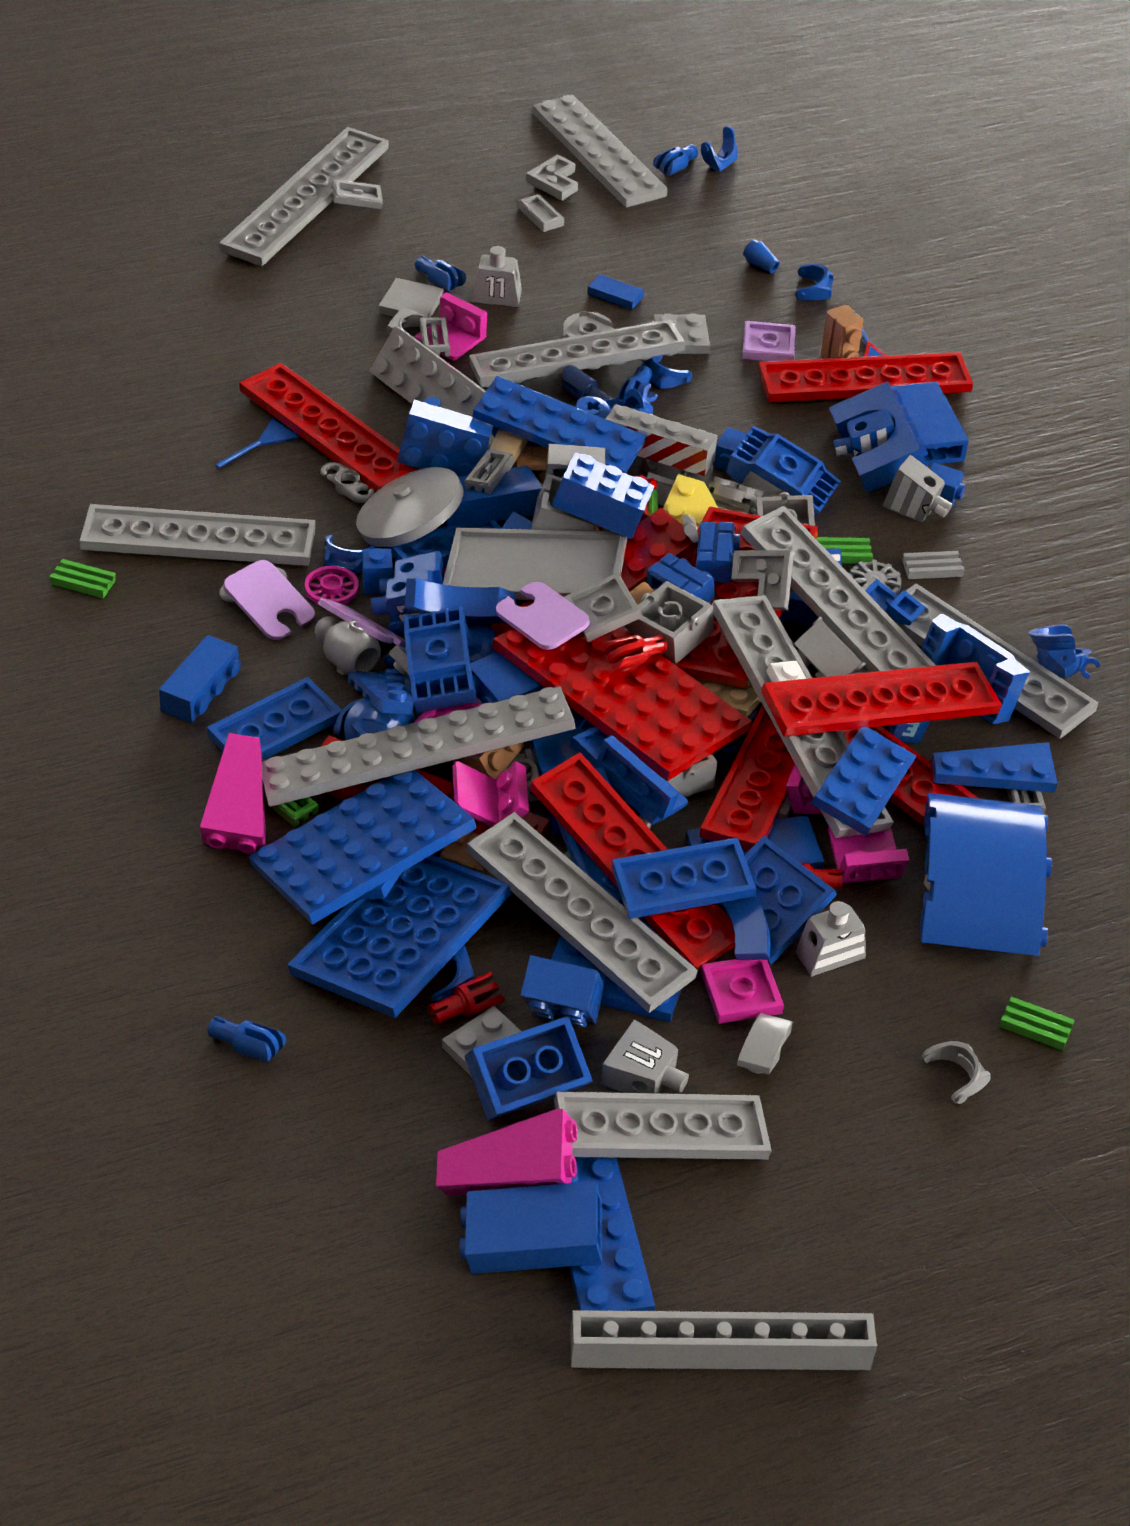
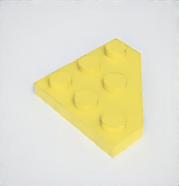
M678 474L663 510L682 525L683 515H692L696 519L698 530L709 506L718 507L705 482Z

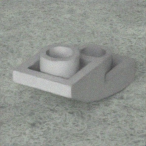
M760 1013L745 1040L738 1057L737 1066L747 1068L749 1071L757 1074H770L779 1061L781 1047L791 1034L793 1021Z

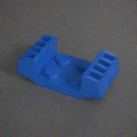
M752 426L730 456L726 471L740 484L745 481L752 471L782 491L789 493L790 496L813 495L814 518L820 513L841 482L826 470L824 463L779 434H769L755 426Z
M463 606L424 614L419 613L413 616H403L408 671L416 713L477 703L468 649V629Z
M940 614L932 620L921 650L936 666L977 662L1002 704L998 714L980 715L979 717L991 724L1009 721L1030 671L1017 662L1014 655L970 626L960 624L948 616Z

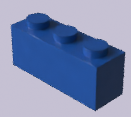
M207 635L160 687L161 712L192 724L200 714L207 710L209 703L214 697L222 693L226 683L238 674L241 667L238 646Z

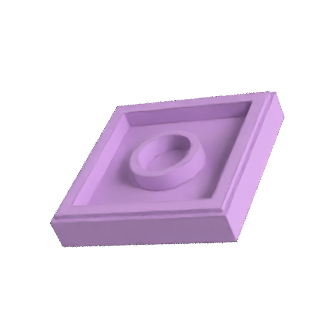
M745 321L742 359L761 361L794 360L796 326Z

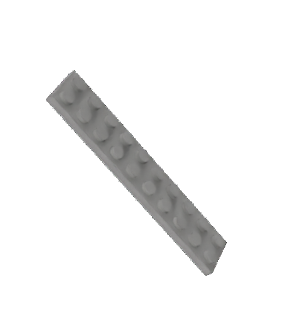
M350 127L345 128L220 241L219 251L255 265L263 266L333 201L334 196L331 187L333 179L353 182L388 149V140Z
M766 595L714 600L712 603L713 614L814 798L849 746L848 740L842 731L783 736L761 693L763 684L772 682L766 671L770 663L797 661L806 679L812 678ZM885 807L868 833L890 830L894 822ZM821 810L835 838L861 834Z
M548 687L527 695H516L507 700L484 703L479 707L463 711H453L448 715L425 718L419 722L404 726H394L385 731L373 734L366 733L357 738L334 741L328 745L313 749H303L298 753L282 757H271L266 761H262V778L268 804L271 807L576 728L574 718L561 687Z

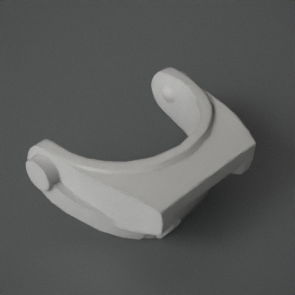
M400 308L387 325L386 331L390 335L394 326L402 329L420 327V318L429 317L408 308Z
M949 1041L933 1045L923 1052L922 1058L926 1063L936 1060H949L961 1065L968 1072L971 1081L953 1093L951 1099L954 1103L961 1104L965 1102L967 1097L980 1091L990 1081L989 1071H985L969 1044Z

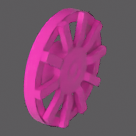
M340 566L320 567L312 571L305 579L306 597L315 602L316 605H318L320 598L326 599L327 596L330 597L327 600L348 605L358 595L359 581L357 576L352 571ZM347 577L351 580V582L343 583ZM314 579H316L317 581L320 582V584H315V583H311V582H312ZM354 586L353 590L345 589ZM310 588L319 589V590H316V591H313V592H312V591L310 590Z

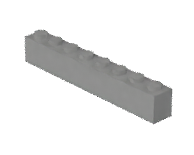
M573 1310L570 1333L571 1368L871 1370L877 1349L873 1313Z

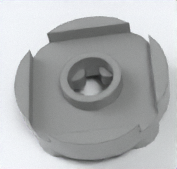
M588 312L587 316L579 317V313H576L564 321L563 338L614 330V328H612V321L602 314Z
M716 476L711 481L708 489L713 494L740 503H747L753 507H756V497H762L763 491L739 485V483Z

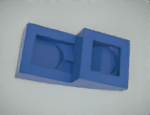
M878 579L865 590L894 622L910 626L926 609L923 604L905 590L897 595Z

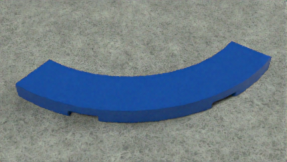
M757 896L720 903L729 914L733 923L735 956L737 960H770L769 927Z

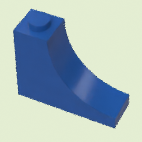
M418 578L406 579L404 608L424 614L463 606L467 625L499 624L506 622L497 615V604L508 596L516 604V593L501 587H460L428 582Z

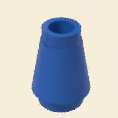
M752 240L743 251V256L746 257L747 262L768 271L770 274L774 273L780 265V261L777 260L762 241Z

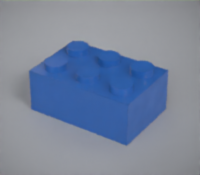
M414 400L397 462L419 469L430 467L447 468L455 472L458 477L469 475L486 453L493 425L471 416Z
M575 452L562 478L552 506L632 539L654 485L649 484L641 477L625 474L615 466H606L599 463L589 455H580Z
M530 955L520 996L531 1012L534 1013L535 1017L553 1021L554 1016H569L572 1026L586 1028L587 1023L596 1025L605 985L598 970Z
M569 1016L475 1047L464 1056L488 1121L555 1098L556 1092H573L582 1089L593 1081Z

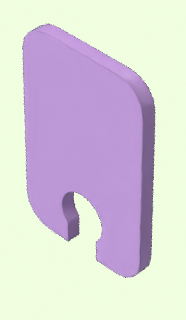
M267 560L254 562L228 576L224 582L226 593L262 633L271 640L283 639L291 633V630L286 625L278 621L277 615L279 613L288 612L294 615L296 622L301 628L310 624L314 619L315 611L313 607L282 573Z
M532 582L520 589L522 595L534 600V603L530 606L519 607L509 596L500 601L496 606L497 615L538 647L545 650L557 648L584 631L590 624L589 616L584 611L542 582Z
M323 598L319 599L318 605L345 621H356L355 627L363 628L372 637L382 642L394 643L405 648L406 644L403 638L341 603Z

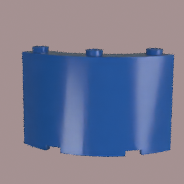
M927 793L923 822L925 839L928 840L925 852V875H928L927 882H931L930 892L923 893L919 929L921 942L1039 956L1040 947L1046 946L1048 935L1047 928L1043 927L1046 877H1050L1052 870V858L1047 857L1046 832L1048 815H1044L1041 806Z

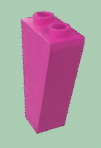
M229 733L200 824L203 844L216 849H236L246 854H253L266 845L260 738Z
M555 1109L440 1150L437 1156L436 1187L446 1196L467 1195V1191L571 1183V1177L576 1176V1160L574 1155H572V1142L577 1140L576 1122L564 1109Z

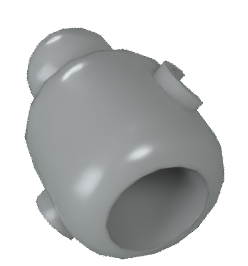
M326 616L317 622L315 635L318 640L323 642L325 657L337 666V672L341 675H348L349 672H370L373 670L381 654L379 641L366 633L363 628L355 627L356 621L339 622L335 617Z

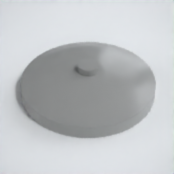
M442 467L424 468L402 475L383 486L365 502L357 516V529L366 543L373 544L376 547L398 546L419 539L442 525L457 510L463 498V486L455 472Z

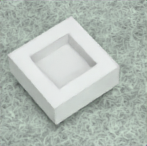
M797 661L770 663L766 671L772 682L806 679Z

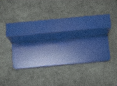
M613 735L603 740L596 762L601 767H604L611 776L659 818L664 820L686 807L688 800L649 768Z

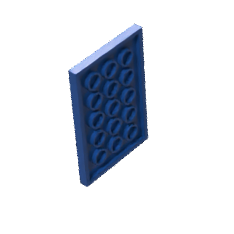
M416 770L389 776L378 783L370 785L366 790L342 801L338 806L316 816L303 826L291 830L282 838L263 846L259 851L248 857L252 867L313 925L477 827L471 815Z
M430 855L403 871L385 898L373 900L359 899L347 904L287 964L289 973L396 1018L507 900L512 892L509 885L501 880Z

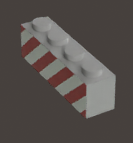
M615 404L606 417V420L646 435L645 444L637 456L704 477L715 461L718 436L716 434Z

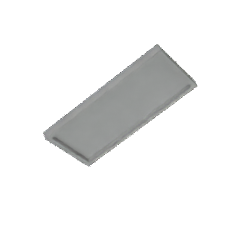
M456 528L443 584L460 587H501L516 593V600H533L522 595L520 589L532 582H542L564 597L617 572L621 577L627 537L611 531Z

